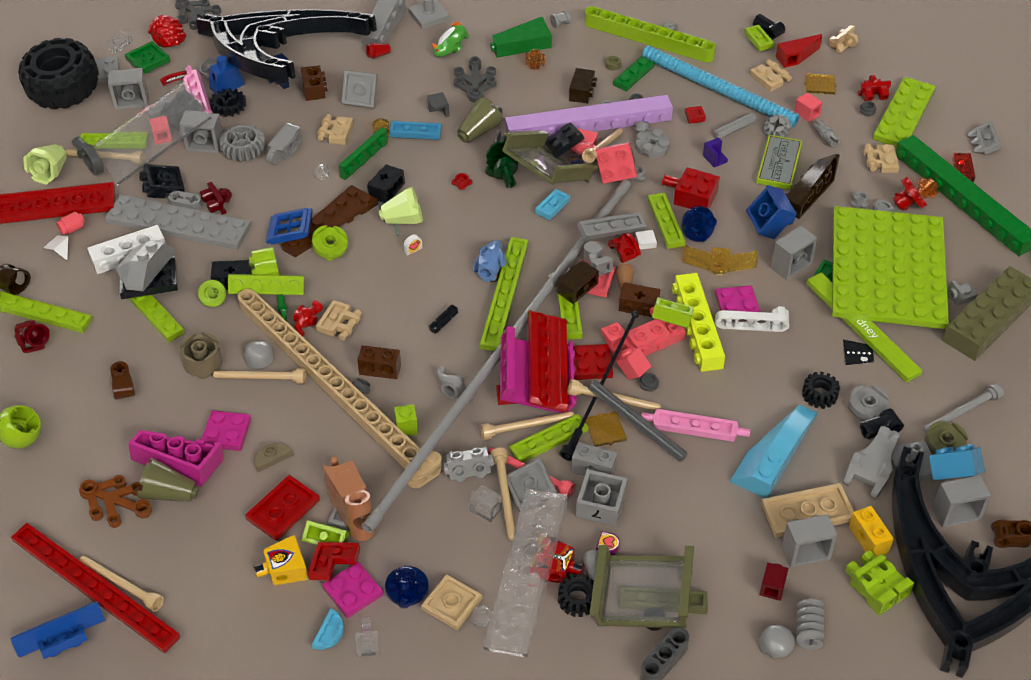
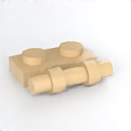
M770 59L766 62L768 67L761 64L751 69L749 73L751 77L770 92L782 87L783 80L789 82L792 79V76L789 75L786 69L780 68L777 62H773Z
M326 114L321 121L322 126L318 129L317 139L323 141L324 138H328L329 143L346 145L353 126V118L337 116L335 120H331L332 116Z
M871 144L864 146V155L867 157L866 163L870 171L874 172L877 168H880L881 173L899 172L900 167L894 145H876V149Z
M333 300L317 323L316 331L330 336H334L337 331L341 332L338 337L340 340L345 341L352 334L353 327L361 320L362 311L356 309L354 313L350 312V305ZM348 320L347 324H343V321Z

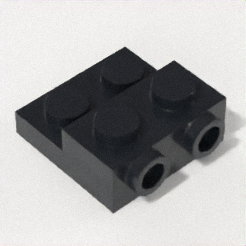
M144 164L143 171H140L139 179L143 181L142 192L146 193L147 197L165 198L166 193L173 191L184 192L185 190L178 166Z

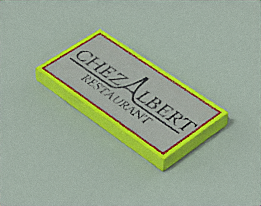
M769 135L756 183L790 190L802 141Z

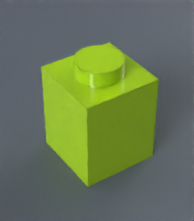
M414 404L394 407L396 426L407 436L418 435Z

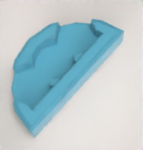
M330 608L312 643V649L323 650L331 648L342 638L344 625L337 611Z

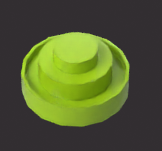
M208 280L199 286L197 295L199 301L204 306L216 307L225 300L226 290L219 281Z

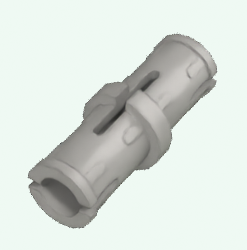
M821 119L816 120L820 125L814 122L813 128L820 133V137L826 140L831 147H836L833 141L839 144L840 139Z

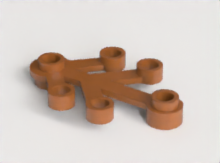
M117 475L113 479L100 483L89 479L80 485V496L88 499L91 509L89 514L93 521H99L104 516L102 509L98 507L97 498L104 500L108 513L107 521L112 528L121 525V518L117 514L114 504L134 511L137 517L143 519L149 517L152 512V507L148 500L141 499L133 502L122 497L129 494L137 496L138 490L142 491L143 488L139 482L126 486V480L122 475ZM111 487H115L117 489L110 492L104 491L105 489Z

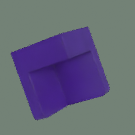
M719 137L704 143L703 156L713 167L728 162V158L721 152L722 140Z

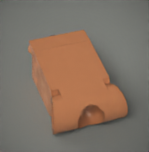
M333 456L330 459L332 463L330 467L322 465L327 494L333 506L336 507L341 519L349 527L352 537L358 541H367L375 534V529L372 533H368L362 528L363 522L372 512L370 493L367 492L353 460L339 464L338 458Z

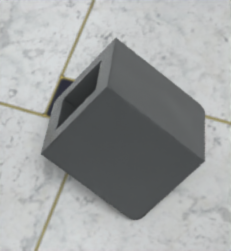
M444 93L427 95L429 112L443 110L445 116L449 117V104Z

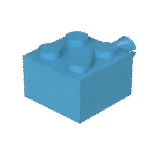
M974 444L956 447V450L953 447L940 448L935 450V454L929 455L933 480L975 476L985 472L981 447L974 448Z

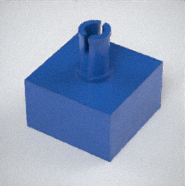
M767 185L746 209L757 232L771 239H775L788 224H793L797 215L784 191Z

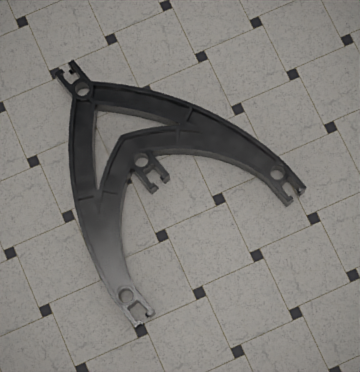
M275 10L228 16L205 14L203 15L204 19H196L198 33L213 37L216 49L221 55L227 57L229 63L254 76L281 83L288 82L289 78L287 77L291 79L296 77L293 61L273 57L261 50V46L278 49L280 44H287L286 37L302 34L347 32L368 36L371 31L375 32L377 30L375 15L341 10ZM234 35H240V40H237Z
M904 446L896 467L892 489V514L896 542L905 574L914 582L912 591L927 620L945 646L940 671L949 673L952 658L958 659L960 663L956 676L962 678L969 667L973 651L1008 634L1031 616V558L1008 567L989 569L993 547L987 545L983 554L980 553L978 558L974 556V550L979 547V542L972 540L966 550L964 559H962L942 537L925 506L919 481V472L924 452L918 451L915 460H912V463L907 462L906 457L908 453H911V448ZM942 582L966 601L1012 597L991 611L965 622L951 601Z

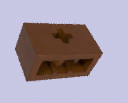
M624 282L619 298L618 311L626 313L638 311L639 315L652 317L650 308L654 307L657 298H660L661 289Z

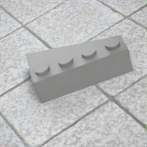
M378 0L371 13L375 15L377 30L375 32L371 31L368 36L360 35L363 46L370 43H385L407 13L405 0Z

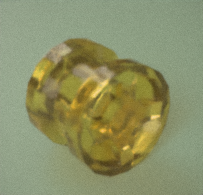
M379 118L373 121V134L382 127L387 129V137L390 136L388 120Z

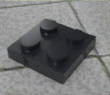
M572 123L562 126L561 130L555 134L548 136L545 145L558 158L585 138Z

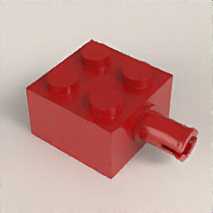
M686 167L680 178L665 174L662 185L675 188L674 205L707 214L718 192L720 176Z

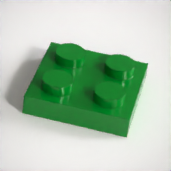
M153 41L125 54L126 60L135 68H142L144 74L170 62L169 55Z

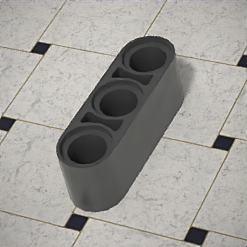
M682 627L673 628L642 663L641 680H663L687 652L689 633L686 629ZM647 671H653L655 674H649Z

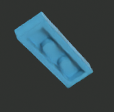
M391 121L389 135L390 137L440 140L442 123Z

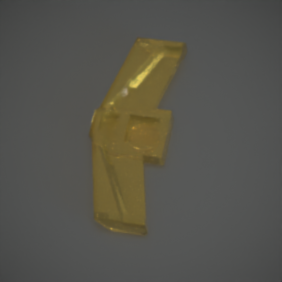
M685 245L683 262L709 270L713 274L724 275L731 271L756 268L758 250L731 255V249L712 247V253H708Z

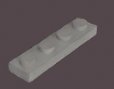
M640 212L579 221L577 227L583 239L589 240L620 235L626 232L644 231L647 225Z

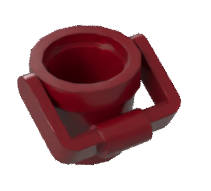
M28 320L15 325L14 336L18 346L21 347L24 353L45 348L44 345L50 337V331L47 326L35 320Z

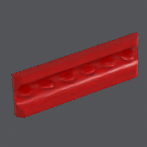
M529 310L528 404L566 412L568 408L567 320Z

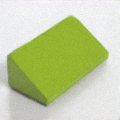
M658 297L652 317L688 328L694 308Z
M307 520L301 541L315 545L318 542H346L350 532Z

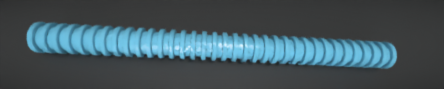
M648 45L642 53V57L653 61L656 65L686 79L689 78V80H693V82H697V84L703 87L706 86V88H710V90H714L716 93L719 92V94H723V96H727L729 99L732 98V100H736V102L742 105L745 104V106H749L751 109L754 108L755 111L763 112L768 117H772L773 114L780 115L781 113L783 116H787L791 127H794L799 120L798 113L776 105V103L763 99L761 96L754 95V93H750L748 90L745 91V89H741V87H737L735 84L732 85V83H728V81H724L722 78L719 79V77H715L713 74L706 73V71H702V69L689 65V63H685Z

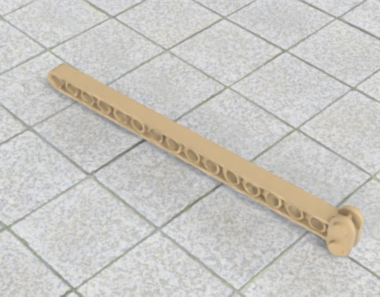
M245 289L239 292L238 302L241 311L300 368H305L306 374L406 469L420 448L255 291ZM431 451L407 485L411 488H420L437 477L442 472L441 455L438 452Z

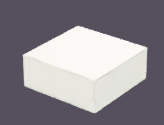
M653 230L635 232V239L640 249L656 248L657 241Z

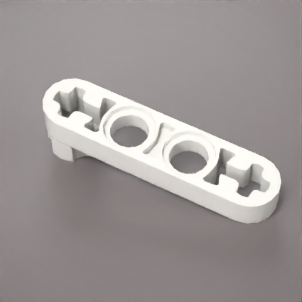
M782 306L773 309L772 313L723 310L716 313L715 325L721 329L783 332L790 327L789 310ZM740 319H746L747 321H746V322H739L738 320H740ZM759 320H765L766 322H765V323H758L757 321H759Z

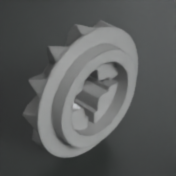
M781 113L780 115L773 114L770 118L767 117L764 123V132L767 136L785 137L791 129L789 119ZM779 122L780 126L775 131L774 125Z

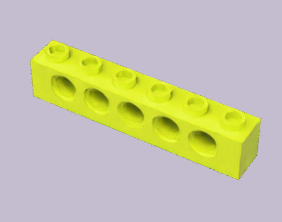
M698 274L675 275L672 291L677 296L676 303L694 308L689 327H685L686 335L690 336V348L695 352V364L699 365L701 372L723 369L725 354Z

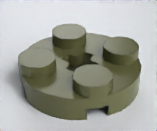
M941 420L933 423L925 437L928 448L934 454L935 450L940 448L953 447L956 450V447L968 445L967 433L960 425L954 422L949 424ZM943 437L946 439L950 438V442L944 441Z

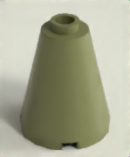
M480 97L476 100L458 128V137L461 141L470 142L500 125L503 121L497 107L493 108L490 105L492 102L487 98Z
M150 458L151 463H146L139 482L143 486L142 491L138 490L137 492L139 498L190 502L192 498L196 499L199 491L196 481L157 459Z

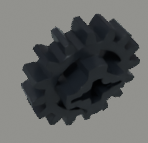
M231 88L228 90L222 89V92L216 91L217 95L212 94V98H210L211 110H213L214 114L218 113L219 116L224 114L225 117L228 115L233 117L234 113L240 114L239 110L244 111V107H246L245 95H243L242 91L238 92V89L234 91Z

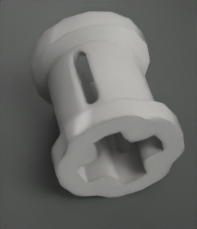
M567 10L556 15H550V21L554 28L562 24H569L571 21Z

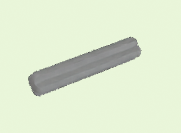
M750 112L714 130V136L722 138L755 122L756 115Z

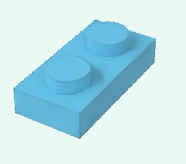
M555 189L535 208V213L550 221L570 201V195Z

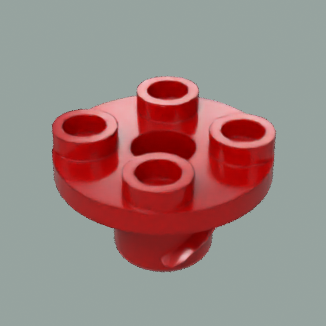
M905 177L902 179L901 182L905 189L900 193H895L893 197L895 205L900 210L906 209V211L915 202L921 209L927 206V203L909 178Z

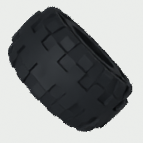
M54 38L53 40L42 41L41 44L30 48V51L25 53L22 57L23 61L19 64V79L27 97L43 108H70V106L77 105L83 102L82 100L88 98L92 94V90H95L97 86L99 71L91 51L83 43L77 40L74 41L71 38Z

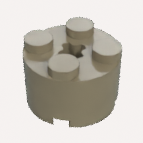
M202 332V335H195L193 333L185 337L180 343V355L187 373L205 379L222 365L220 347L214 335L207 332Z

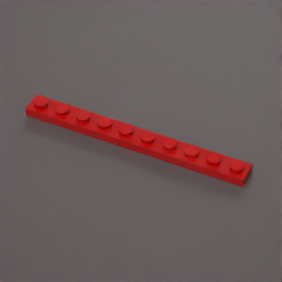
M26 523L11 536L14 543L94 602L97 601L99 606L164 654L180 639L177 631L30 524Z

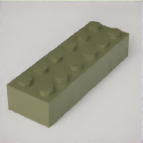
M1011 266L1006 268L947 325L942 341L976 361L1031 306V278Z

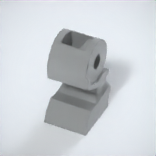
M590 241L584 245V260L599 271V276L612 272L613 259L608 256L602 257V246L595 241Z

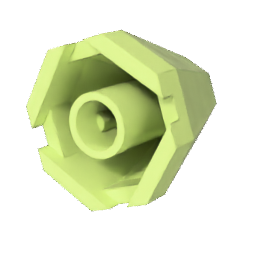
M56 144L34 148L23 157L24 170L33 175L31 178L34 181L47 185L59 175L67 158L66 151L62 146Z
M413 186L406 188L381 206L382 210H379L382 221L385 220L386 223L418 224L423 222L422 211Z

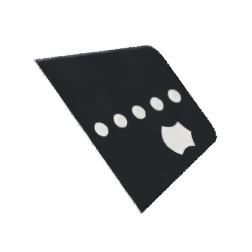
M843 339L846 366L874 362L873 349L868 344Z

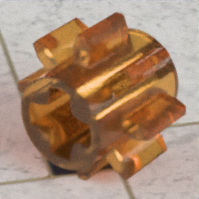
M531 49L530 54L526 53V65H529L531 69H539L541 65L544 66L545 54H542L540 50Z
M923 177L917 182L919 185L917 191L924 198L928 196L933 198L939 193L937 191L939 185L931 177L928 179Z

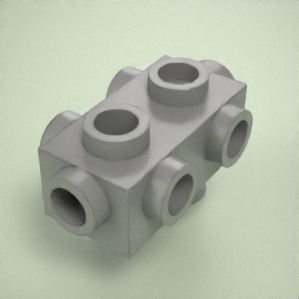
M477 447L462 452L449 451L446 454L447 463H443L445 475H450V480H455L456 482H463L467 477L471 476L483 478L487 473H491L490 467L494 466L492 454L488 455L486 447Z

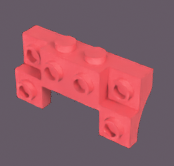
M654 307L650 308L651 315L653 314ZM654 318L653 321L629 331L616 360L621 357L620 353L629 347L631 349L639 347L645 357H647L651 353L663 350L672 344L684 340L686 331L682 326ZM618 322L601 328V334L606 340L612 355H614L625 332Z

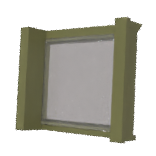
M545 130L506 132L505 136H507L502 151L551 185L582 180L589 183L594 169L599 167L595 163L570 165L561 158H556L552 152L544 148L549 135Z
M599 545L590 616H595L598 626L686 628V620L689 613L694 546H685L684 556L611 555L608 545Z

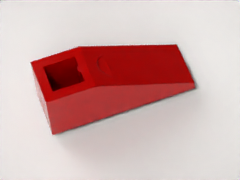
M822 34L779 43L777 45L776 58L784 68L799 65L820 49Z

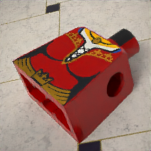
M544 534L530 566V578L563 583V579L567 578L569 573L582 575L584 564L574 561L575 549Z

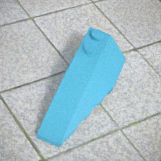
M798 405L746 453L730 482L761 497L769 498L818 412Z

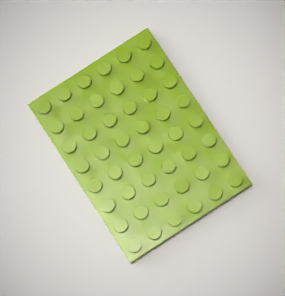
M834 206L832 317L946 329L949 324L943 217Z

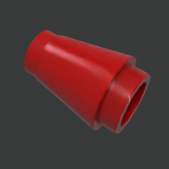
M370 43L366 45L367 56L372 59L391 52L390 44Z

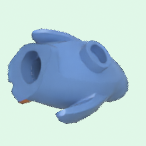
M493 240L482 247L475 260L473 272L478 271V276L484 282L495 281L498 278L497 274L501 266L504 267L507 264L500 240Z

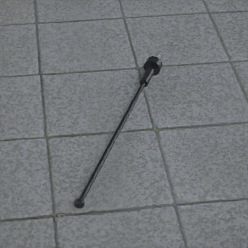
M638 311L632 312V318L600 384L604 385L635 319L639 317ZM593 396L579 427L575 429L568 445L562 446L559 454L563 459L572 461L575 447L583 433L582 428L597 397Z

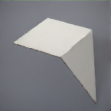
M57 235L43 249L54 250L67 260L68 236Z

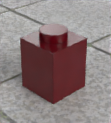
M767 562L759 595L781 601L789 568Z

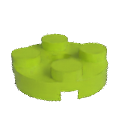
M325 225L315 230L311 246L319 256L327 261H332L335 258L341 257L347 251L348 237L341 228L337 226L332 228ZM326 240H333L334 242L333 244H327Z

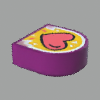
M601 531L596 550L599 549V545H608L610 554L613 555L619 550L620 540L615 534Z

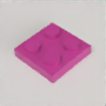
M752 285L715 289V296L720 311L760 312Z
M212 410L201 440H205V443L214 444V442L222 443V449L241 451L251 422V415Z
M359 561L356 565L350 566L331 578L330 581L322 584L324 591L347 619L383 596V590Z

